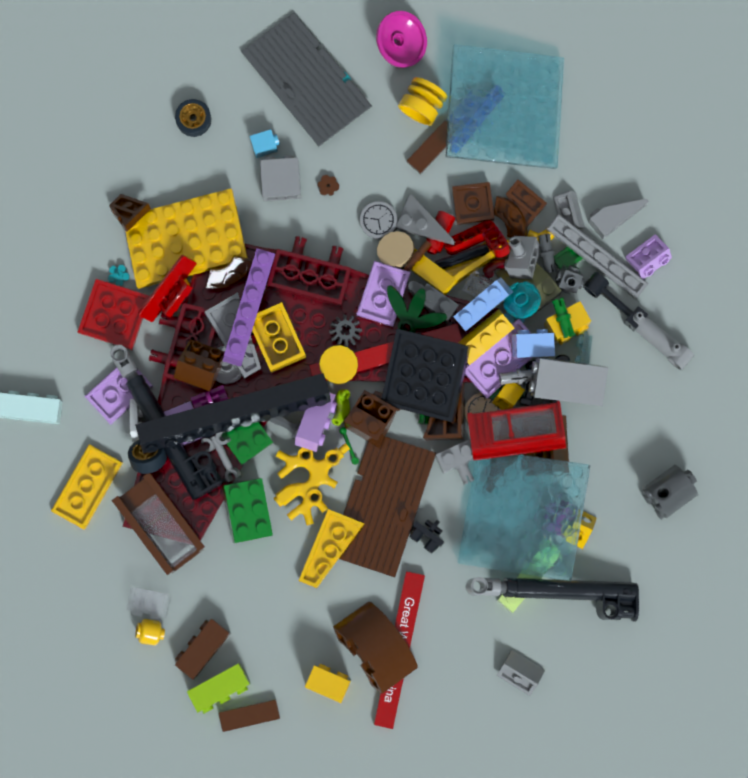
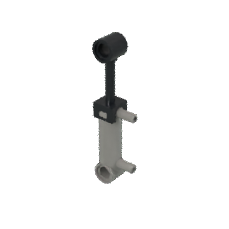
M594 272L583 285L586 292L594 298L603 295L628 317L624 322L627 327L633 332L639 333L666 356L673 366L682 370L694 357L693 352L665 332L639 306L634 311L628 308L606 289L609 285L608 280L600 273Z

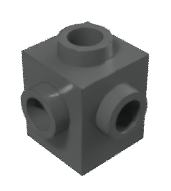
M563 265L561 270H558L555 278L558 287L567 294L571 292L577 293L578 289L582 288L585 280L580 268L569 265V267ZM573 279L572 283H568V280Z

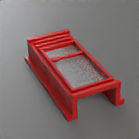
M560 401L482 413H467L473 461L566 448Z

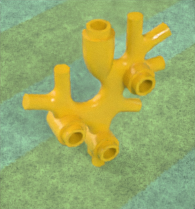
M346 443L340 448L336 447L333 450H329L325 454V458L321 460H316L313 451L303 447L294 456L288 455L281 450L277 452L276 457L286 463L285 467L277 473L281 479L297 467L306 468L310 475L309 479L304 483H292L285 486L273 498L280 507L286 506L297 496L303 498L302 503L287 514L291 521L299 514H303L306 525H312L314 522L311 508L317 506L322 513L328 509L322 501L323 497L318 487L326 484L335 489L338 481L330 478L328 471L331 467L337 466L344 457L343 454L350 450ZM308 453L309 458L304 459L302 455ZM331 456H336L337 459L336 461L331 462L329 458ZM312 495H318V500H311Z

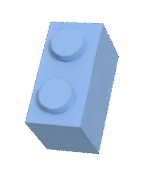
M536 329V333H529V330H518V334H512V357L555 356L554 333H548V329Z

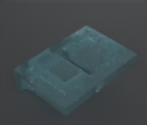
M584 331L577 338L576 347L579 348V355L574 359V362L589 364L592 336H588V331Z

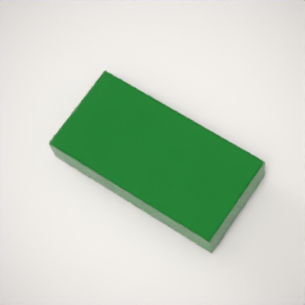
M568 246L554 255V261L559 270H561L563 265L568 267L569 265L574 266L583 260L581 256Z

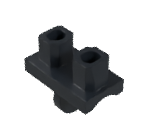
M427 519L424 524L430 528L429 530L417 521L414 523V528L409 537L418 543L423 535L426 536L429 541L424 546V549L432 554L438 547L441 548L444 544L443 540L432 533L434 531L440 535L443 530L437 527L440 523L439 520H436L433 524Z

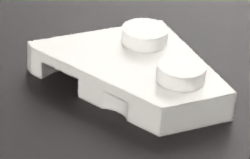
M130 399V434L134 443L139 440L135 425L143 423L141 422L143 414L135 400Z

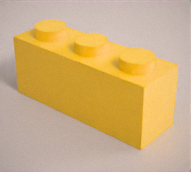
M500 309L458 342L471 346L467 361L469 365L514 329Z

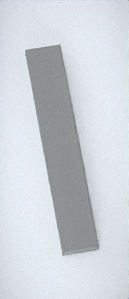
M559 214L546 229L635 299L640 296L648 285L645 280Z

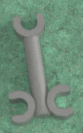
M225 432L216 433L213 437L202 439L201 443H210V448L206 449V452L216 449L226 469L225 479L227 482L233 480L231 473L236 478L241 476L240 470L233 468L223 445L231 441L230 438L226 440L222 438V434Z

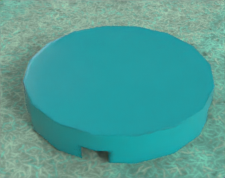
M528 281L512 284L510 288L513 293L504 299V309L510 316L516 319L532 316L538 310L541 303L539 290Z

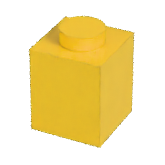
M517 383L505 384L492 403L501 410L511 409L525 389Z

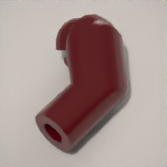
M494 259L483 267L484 277L492 278L494 276L493 271L505 269L506 259Z

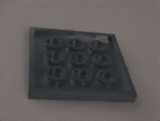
M396 329L381 400L398 409L454 422L471 346L403 329Z

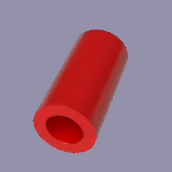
M438 211L435 220L449 234L456 218L446 212ZM426 238L431 244L426 252L432 255L441 253L444 242Z

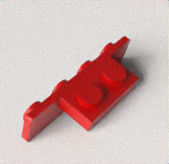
M181 255L139 310L138 315L150 322H154L162 311L164 315L171 318L193 289L186 278L197 263L189 257Z

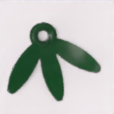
M387 286L390 304L400 319L398 329L407 330L405 324H409L410 330L407 331L416 332V329L433 327L447 319V315L441 312H433L418 317L425 304V289L420 288L416 292L407 311L400 293L393 286Z

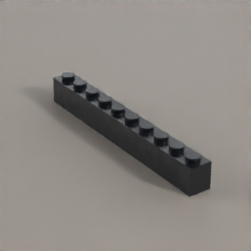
M324 373L146 421L135 426L142 452L153 453L158 449L171 448L183 442H192L198 438L211 437L216 433L229 432L241 426L247 427L252 423L265 422L278 416H287L292 412L305 411L314 406H323L331 402L330 392Z

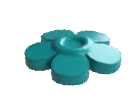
M119 265L118 269L116 266H111L109 272L112 274L108 276V281L111 283L115 282L117 286H122L124 284L123 280H129L130 275L129 273H124L126 271L124 265Z

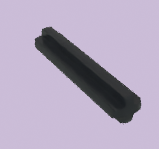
M483 244L436 260L434 263L445 269L489 253V248L487 244Z

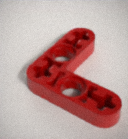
M491 220L481 222L451 236L455 241L454 245L444 243L447 253L451 255L485 241L496 257H504L510 253L508 241Z

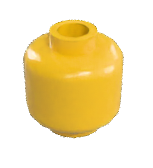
M143 619L141 623H137L135 638H138L141 644L155 646L159 643V640L164 639L165 628H162L161 622L158 620Z

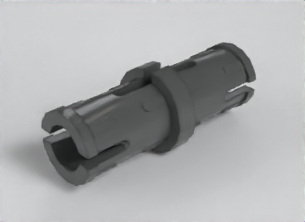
M550 234L539 235L540 257L543 259L544 270L546 273L556 272L555 250L552 249Z

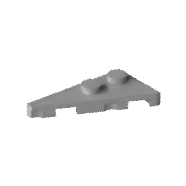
M409 195L396 228L404 232L454 245L455 241L413 195Z

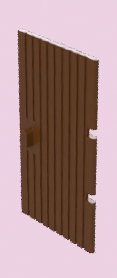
M384 437L378 447L367 442L357 472L363 478L362 481L355 479L343 514L364 523V525L341 555L340 560L396 577L436 452L388 437Z

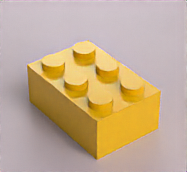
M282 302L257 313L252 332L271 373L306 358V354Z

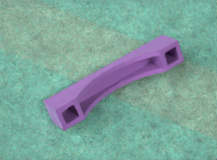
M256 249L224 353L223 362L242 366L275 257L274 253Z

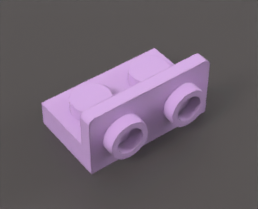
M656 234L625 256L626 261L638 272L639 277L642 279L651 276L654 271L666 265L672 258L669 247Z

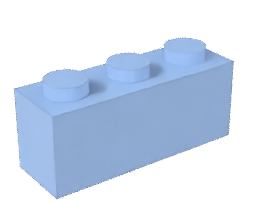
M500 277L453 317L467 331L512 294L513 291Z

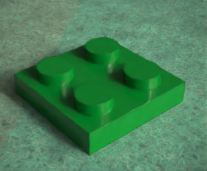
M259 422L252 423L247 427L234 428L222 434L224 440L231 439L227 445L241 465L273 444V441Z

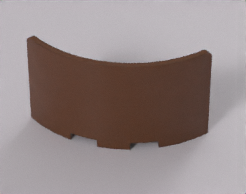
M367 602L333 626L338 641L353 656L358 655L363 662L360 666L371 686L381 694L418 667L411 650L401 634L386 615L372 602Z

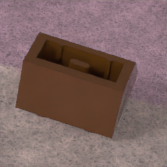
M190 339L177 361L174 378L210 391L218 377L225 352Z
M364 390L345 419V428L378 447L391 426L397 408Z

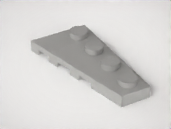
M238 292L204 312L225 348L227 347L240 305ZM251 336L242 366H237L243 378L261 369Z

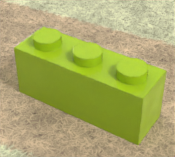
M240 663L190 689L187 691V694L197 713L202 711L205 714L214 709L212 705L220 702V704L231 700L230 695L236 692L240 695L247 691V686L250 685V682Z

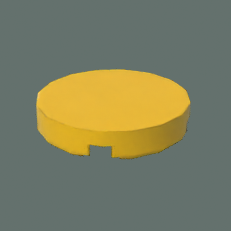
M341 345L332 346L327 349L321 356L319 363L321 373H324L325 378L329 382L335 384H343L351 380L358 368L357 357L354 352L348 347Z

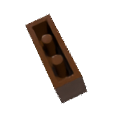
M206 619L199 628L201 630L197 637L194 635L187 643L189 645L185 652L181 651L175 658L177 661L175 666L192 680H195L231 634L213 619H210V621Z

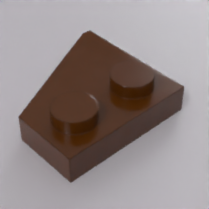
M519 179L506 193L507 198L522 212L527 228L547 205L542 198Z
M120 194L109 205L111 212L127 232L151 209L149 203Z

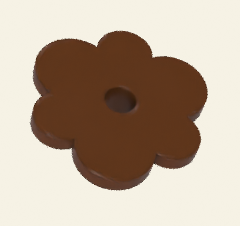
M323 175L321 181L318 182L321 195L328 194L332 196L334 191L339 190V184L333 176Z

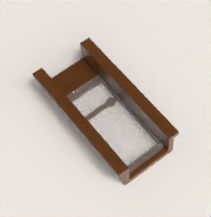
M149 473L144 475L142 481L122 496H116L112 499V502L166 575H169L202 552L205 546Z

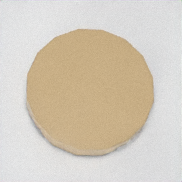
M399 231L390 232L379 241L377 255L383 264L401 268L412 257L415 245L406 233Z

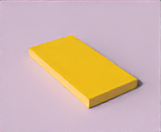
M89 444L51 512L85 530L123 462Z

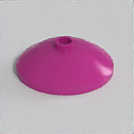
M395 11L386 15L378 25L376 33L377 46L381 55L388 63L396 67L406 68L417 64L423 58L427 48V35L422 23L413 14L406 11Z

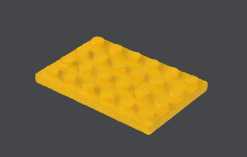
M232 188L150 209L128 232L125 231L138 289L161 283L181 255H185L197 263L188 276L210 271V268L226 266L234 255L248 258Z

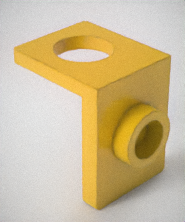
M579 510L565 541L583 549L593 531L597 518ZM581 517H586V518H588L591 522H590V523L585 522L584 520H582Z

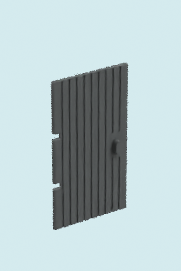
M293 12L278 25L274 26V28L258 38V40L242 50L241 53L319 147L370 109L372 105L351 80L344 83L342 79L347 75L324 48L319 51L316 49L320 45L319 41Z

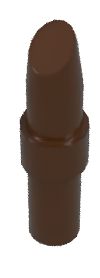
M427 240L413 253L404 267L405 271H410L430 248L431 244Z

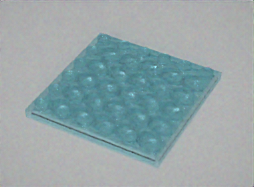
M454 44L452 49L446 157L557 169L564 57Z
M524 455L476 460L473 472L475 480L471 484L458 563L571 582L590 465Z

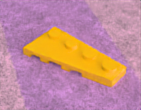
M328 509L298 581L318 588L364 523Z

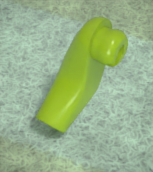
M340 389L336 395L337 410L332 419V423L336 426H339L350 413L349 398L351 394L347 389Z

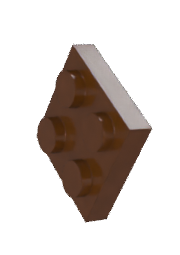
M490 182L452 186L457 225L487 220L492 221L495 219Z

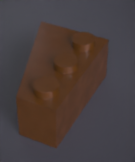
M464 382L454 422L430 417L423 436L426 441L464 440Z

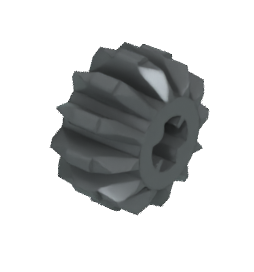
M343 315V321L336 317L338 324L332 322L331 326L335 329L329 330V334H336L331 338L332 341L339 339L337 345H341L343 341L345 342V347H348V341L355 345L356 343L353 338L357 340L361 338L356 333L362 332V328H355L360 322L352 323L354 320L353 316L350 317L349 321L346 315ZM343 327H346V329L347 327L350 328L349 335L341 334Z

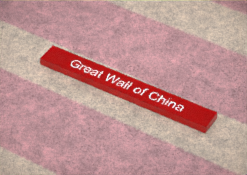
M406 571L395 627L410 649L425 575ZM403 679L383 694H380L374 725L393 729Z

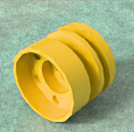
M414 77L411 81L412 85L408 86L410 94L403 95L398 108L411 119L431 126L438 116L435 108L441 109L443 102L447 100L448 96L434 83L423 78Z

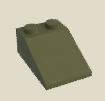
M536 263L532 279L510 278L505 269H500L495 273L509 287L514 283H521L523 281H528L535 285L540 292L541 303L533 315L560 296L562 292L538 263Z

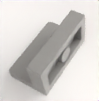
M511 650L496 676L530 696L537 687L545 670L514 650Z

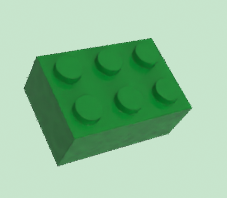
M262 478L222 485L232 542L239 543L273 536Z

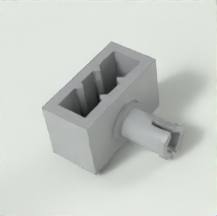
M514 236L508 242L510 254L509 258L505 261V270L510 278L532 279L541 247L536 237Z
M471 439L436 454L435 458L443 474L455 469L458 471L463 485L475 480L468 467L469 462L473 461Z

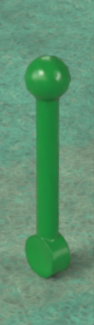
M341 427L339 432L343 435L346 444L350 448L351 462L357 465L359 459L355 457L346 434L347 429Z

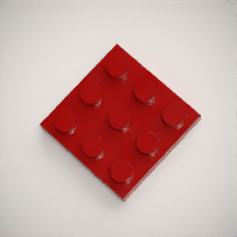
M96 279L77 333L113 345H122L126 349L133 351L143 321L138 312L150 296Z

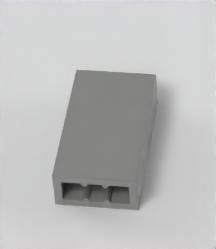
M536 357V361H533L532 373H534L533 381L531 380L529 383L531 396L603 406L608 367Z

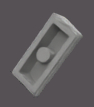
M567 191L553 197L557 213L577 229L585 227L576 192Z

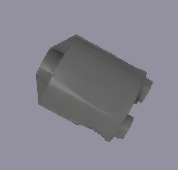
M673 465L643 488L644 495L642 496L649 505L653 504L656 508L654 510L655 513L662 520L664 517L668 518L698 496V492L693 485L697 480L690 470L687 469L683 472L677 465Z

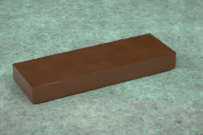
M444 121L412 154L407 163L421 175L450 144L448 141L456 130Z
M272 700L220 712L219 718L222 732L277 720L280 719L277 701Z

